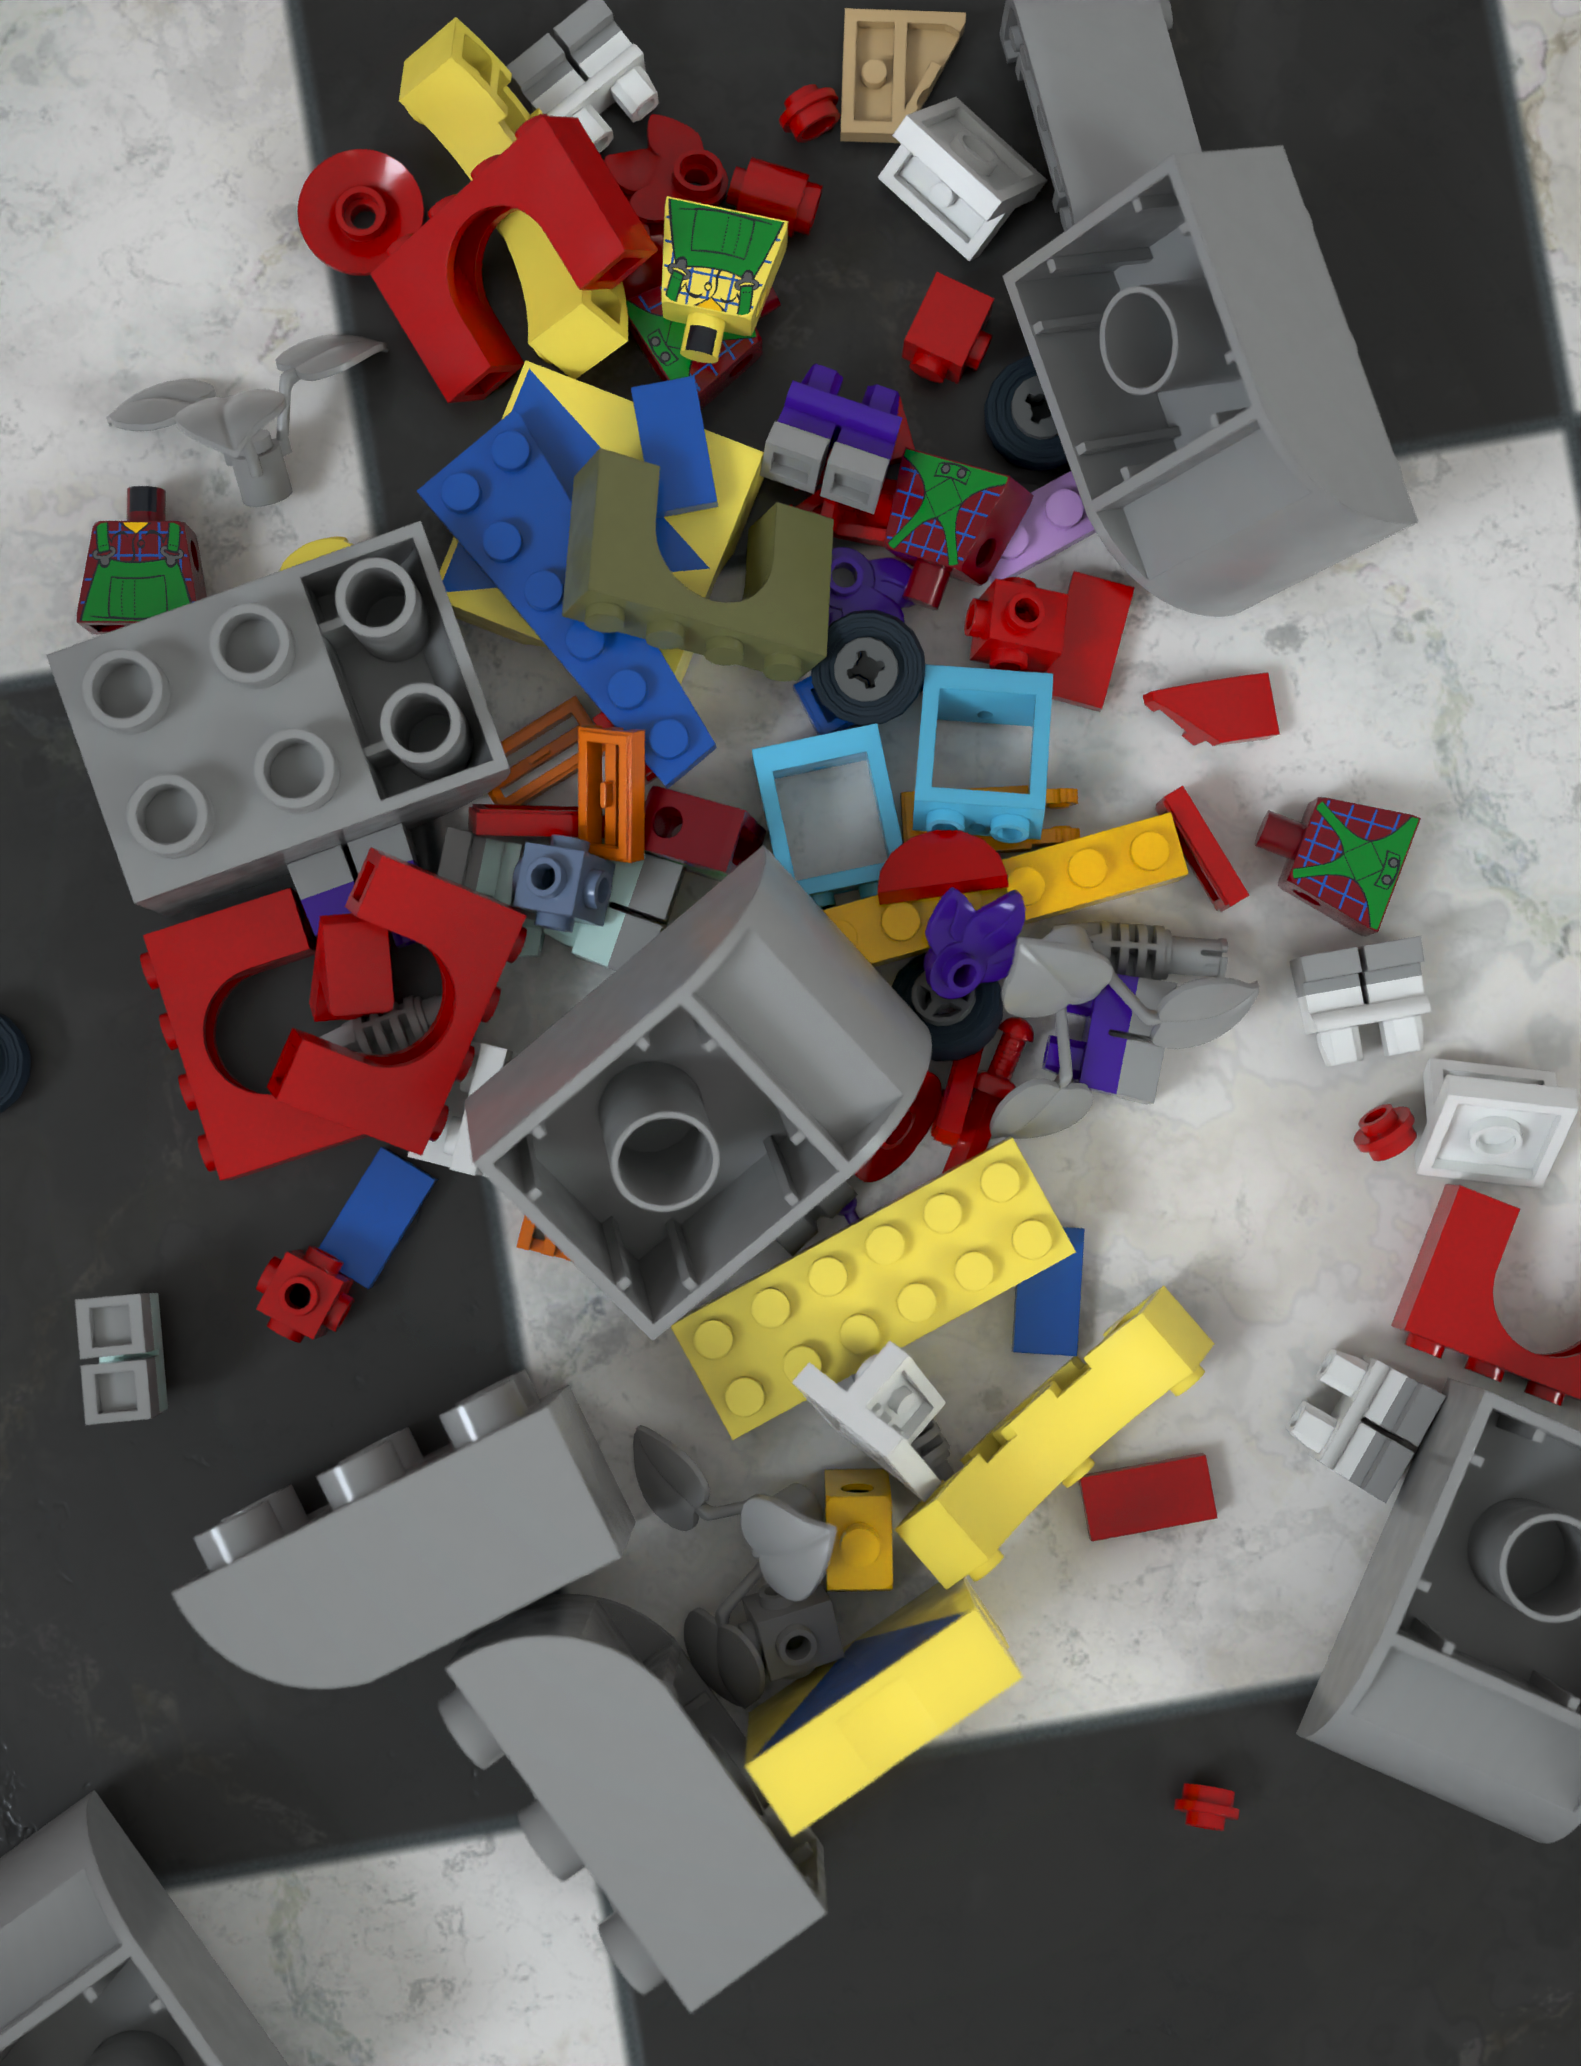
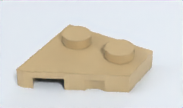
M845 8L840 141L900 143L892 135L906 115L919 111L924 106L964 33L966 12Z

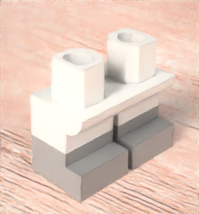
M588 0L553 28L555 40L547 33L506 67L512 73L511 82L508 84L510 90L530 114L539 108L543 114L548 116L578 118L600 153L614 139L613 130L600 116L603 111L614 102H617L632 122L641 120L655 109L659 104L658 93L646 73L642 50L636 44H632L614 21L613 12L603 0Z
M1421 936L1370 944L1359 948L1353 947L1307 955L1289 961L1305 1034L1316 1033L1318 1047L1326 1067L1364 1060L1358 1026L1379 1023L1384 1056L1423 1050L1421 1015L1431 1013V1006L1427 995L1424 993L1420 962H1424Z
M1331 1349L1321 1364L1316 1379L1341 1392L1342 1395L1331 1415L1302 1401L1290 1419L1286 1430L1304 1446L1311 1449L1308 1454L1310 1457L1377 1499L1387 1503L1415 1452L1363 1424L1361 1419L1364 1417L1400 1439L1418 1447L1446 1395L1415 1381L1376 1359L1363 1356L1360 1359L1356 1356Z

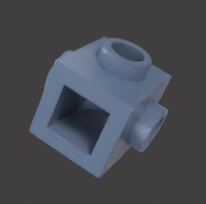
M552 835L550 846L525 842L523 858L518 861L513 872L512 886L515 893L513 906L535 913L534 925L547 929L572 933L575 922L603 927L611 896L616 864L588 853L590 842L573 837Z

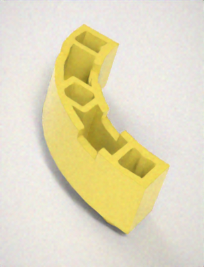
M457 17L451 20L404 61L399 102L405 106L413 119L425 125L437 137L471 181L473 180L471 172L478 164L491 156L503 153L517 140L515 132L524 122L536 115L543 114L539 108L531 114L528 113L507 86L511 82L512 73ZM516 210L502 219L496 226V229L507 243L522 285L527 310L528 344L543 361L554 364L569 377L577 379L628 342V313L623 282L619 283L614 289L579 290L545 232L534 219L520 210Z
M1164 1285L1111 1325L1103 1334L1105 1338L1083 1358L1086 1362L1085 1364L1078 1356H1074L1015 1407L960 1459L964 1466L946 1481L942 1480L941 1484L926 1502L920 1500L894 1529L946 1590L967 1575L974 1582L986 1576L1004 1557L999 1547L1060 1483L1066 1488L1075 1484L1095 1465L1090 1456L1120 1429L1169 1390L1177 1397L1192 1387L1204 1375L1205 1370L1199 1364L1213 1347L1214 1342Z

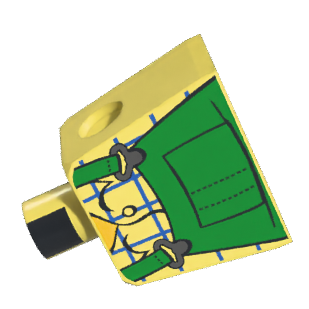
M667 196L664 213L662 310L663 318L686 324L680 350L682 356L697 362L716 363L718 362L724 332L741 336H751L753 334L786 252L788 221Z

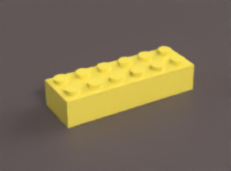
M1009 1136L798 1252L794 1256L787 1258L685 1314L671 1326V1329L731 1439L734 1440L807 1400L792 1382L809 1362L837 1384L857 1373L860 1366L872 1355L879 1354L889 1341L901 1349L1076 1253L1016 1142L1013 1137Z

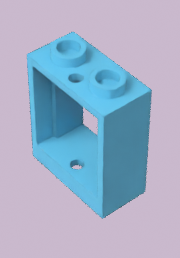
M925 664L912 830L927 832L934 830H960L971 835L991 836L995 840L1004 843H1019L1026 839L1041 840L1046 804L1053 689L1052 673ZM937 720L1031 726L1032 742L1028 794L932 787Z
M877 723L752 749V760L772 854L794 879L795 875L774 779L866 760L887 859L892 851L903 844ZM885 862L798 880L797 882L821 909L836 905L834 895L859 890L861 899L878 895L879 874Z

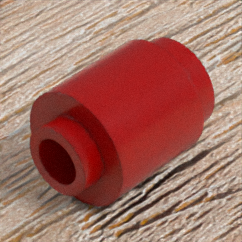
M752 157L747 169L736 166L726 204L736 206V211L788 221V236L793 237L794 232L809 236L818 210L823 185L810 182V174Z

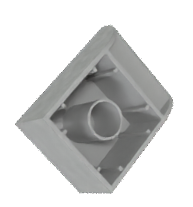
M1283 145L1173 154L1002 276L1087 517L1105 547L1119 565L1136 582L1162 601L1181 610L1203 616L1223 617L1236 615L1418 522L1402 478L1399 462L1391 448L1358 356L1356 342L1348 328L1317 242L1311 217L1303 203Z
M421 521L46 655L133 902L167 917L289 874L286 864L339 845L349 850L347 842L400 823L411 830L435 820L490 792L500 785L511 772Z
M763 845L464 1100L472 1161L523 1214L654 1341L856 1173L879 1149L908 1111L924 1081L931 1059V1034L925 1023Z
M523 1369L455 1403V1407L439 1415L452 1443L423 1457L409 1427H406L338 1461V1465L316 1476L329 1504L306 1515L291 1484L220 1520L221 1523L194 1536L193 1538L208 1568L171 1594L184 1616L201 1637L226 1659L244 1670L264 1679L288 1686L310 1689L348 1687L372 1682L621 1558L636 1521L570 1386L567 1385L539 1399L526 1370Z
M1448 1378L1442 1391L1446 1398L1420 1442L1296 1734L1301 1738L1534 1841L1544 1844L1554 1843L1566 1837L1581 1824V1432L1487 1390Z
M550 1594L528 1603L467 1635L445 1668L454 1681L456 1689L438 1701L441 1716L462 1750L481 1769L488 1768L504 1755H507L531 1789L535 1801L518 1813V1820L526 1838L544 1865L562 1882L567 1881L584 1867H587L608 1897L614 1911L612 1915L598 1924V1931L602 1942L622 1975L639 1993L645 1995L661 1982L667 1980L688 2011L692 2013L827 1913L824 1847L810 1826H807L793 1837L791 1836L745 1767L746 1737L711 1688L698 1674L691 1660L675 1638L660 1625L644 1614L609 1599L582 1594Z
M95 1790L0 1857V2066H289Z

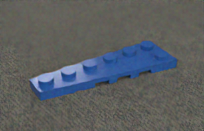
M515 409L417 490L422 500L612 725L624 728L625 731L632 729L645 730V764L666 789L674 785L717 748L659 648L649 645L645 639L621 632H597L588 628L584 622L562 616L572 501L522 417Z

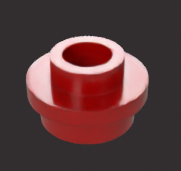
M809 84L798 89L784 102L786 110L779 118V123L784 132L793 133L799 143L821 136L840 119L841 115L836 108L838 96L833 88L825 87L818 89L816 84Z
M1391 1104L1380 1105L1370 1110L1359 1120L1358 1125L1360 1129L1355 1134L1353 1141L1360 1152H1368L1374 1161L1388 1160L1405 1151L1416 1140L1417 1133L1412 1126L1415 1117L1408 1107L1393 1108Z
M1183 1784L1182 1799H1175L1174 1810L1186 1813L1185 1825L1217 1831H1224L1225 1819L1238 1820L1240 1811L1237 1808H1233L1234 1791L1197 1784Z

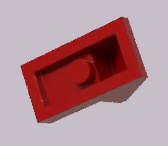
M352 913L320 916L309 1000L314 1022L340 1019L353 1020L361 1016L369 1017V1014L388 1013L393 1010L394 995L387 929L358 918Z

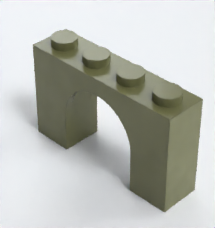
M599 448L574 476L562 609L563 617L584 622L588 628L597 632H621L645 639L649 645L655 648H678L704 655L713 664L724 666L740 665L763 672L767 678L775 681H798L827 657L834 519L776 502L748 529L745 587L742 600L728 603L709 600L685 587L672 574L661 556L656 539L660 466Z

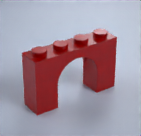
M539 114L524 122L515 132L517 140L503 153L491 156L478 164L471 172L473 180L458 194L447 196L432 206L428 212L430 219L415 233L404 235L393 242L386 250L388 258L370 273L448 403L484 400L524 365V361L487 300L482 280V261L486 244L495 227L507 215L520 210L538 223L579 290L614 289L658 251L578 118Z
M370 847L345 908L358 918L417 941L429 949L439 966L442 977L443 992L438 1014L427 1032L412 1045L397 1052L382 1055L359 1053L292 1027L267 1088L276 1101L422 1156L428 1141L435 1142L446 1125L449 1107L445 1105L454 1081L462 1082L470 1070L475 1054V1048L471 1046V1042L480 1022L487 1023L497 1008L501 988L496 985L506 962L510 964L515 962L522 951L527 935V929L522 926L526 915L513 906Z
M288 888L143 935L148 952L140 954L141 966L152 990L160 989L167 1012L159 1015L161 1030L170 1050L179 1049L186 1073L178 1076L179 1086L190 1111L198 1109L205 1134L198 1136V1146L203 1162L209 1172L217 1170L220 1181L235 1180L368 1137V1135L276 1101L272 1094H262L247 1088L230 1074L218 1051L216 1025L219 1012L226 998L240 983L258 973L315 955L317 942L297 891Z
M1445 1184L1391 1326L1409 1333L1404 1345L1440 1359L1445 1348L1468 1357L1465 1369L1501 1383L1505 1372L1528 1380L1524 1392L1547 1402L1562 1406L1565 1395L1581 1401V1340L1573 1346L1558 1352L1546 1354L1532 1353L1520 1346L1508 1335L1495 1310L1493 1298L1495 1275L1520 1208L1462 1185Z

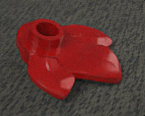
M650 115L647 128V149L607 155L604 159L621 190L625 194L632 195L629 203L638 218L643 222L653 224L664 223L667 196L717 207L724 200L727 193L728 176L719 158L713 153L704 150L701 137L695 130L666 116ZM695 182V183H699V184H701V185H703V186H696V185H692V184H690V183Z

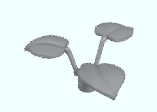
M327 335L308 339L292 346L276 358L277 369L283 371L279 380V392L268 389H254L224 398L215 397L214 386L198 380L167 381L146 388L127 399L107 416L108 425L130 431H152L177 424L178 429L192 439L224 454L227 466H233L242 501L246 506L261 507L272 505L292 494V487L283 456L292 453L288 437L291 390L293 385L300 379L315 381L333 376L351 368L377 352L387 353V344L354 335ZM277 417V435L275 439H271L270 432L262 428Z
M1074 925L1061 927L1047 934L1042 940L1018 937L1013 964L1002 988V1002L1007 1012L1018 1017L1037 1018L1055 1014L1060 1069L1054 1081L1045 1078L1028 1080L1008 1093L999 1103L991 1118L989 1130L992 1137L1008 1138L1011 1136L1013 1139H1026L1051 1135L1076 1124L1089 1111L1093 1102L1090 1088L1083 1083H1070L1073 1072L1066 1007L1068 1004L1078 1005L1089 1002L1097 997L1101 990L1109 984L1144 1024L1154 1025L1150 1033L1154 1045L1168 1049L1191 1048L1222 1036L1242 1020L1259 994L1260 986L1257 980L1253 983H1245L1237 979L1225 977L1193 980L1168 993L1158 1004L1157 1010H1151L1145 1007L1116 975L1111 962L1102 954L1095 952L1085 928Z
M640 1425L634 1433V1465L643 1497L654 1513L665 1523L680 1531H688L698 1524L699 1516L703 1520L711 1521L741 1514L743 1535L752 1548L753 1557L759 1559L756 1566L719 1606L715 1617L702 1608H696L689 1612L684 1624L685 1647L698 1674L719 1696L736 1706L746 1709L759 1700L764 1692L765 1669L760 1654L748 1636L739 1628L729 1625L730 1614L762 1576H764L775 1592L788 1600L801 1601L809 1597L817 1589L826 1573L834 1546L837 1527L823 1522L822 1508L816 1496L806 1486L799 1483L789 1485L772 1497L755 1494L742 1502L722 1506L707 1504L706 1502L710 1495L709 1484L695 1462L672 1442L650 1428Z

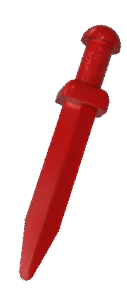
M1010 1017L999 1025L998 1029L1003 1031V1034L988 1070L977 1072L973 1087L976 1088V1091L967 1110L961 1135L956 1146L951 1149L942 1173L986 1150L992 1136L989 1125L993 1113L1004 1097L1016 1088L1011 1078L1025 1047V1042L1033 1043L1034 1030L1027 1020L1020 1017Z

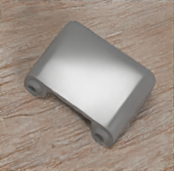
M1169 0L1005 1L999 33L1007 64L1016 62L1015 72L1018 81L1024 80L1055 190L1052 198L1055 213L1060 212L1064 232L1171 155L1202 152L1168 30L1173 27L1172 9Z

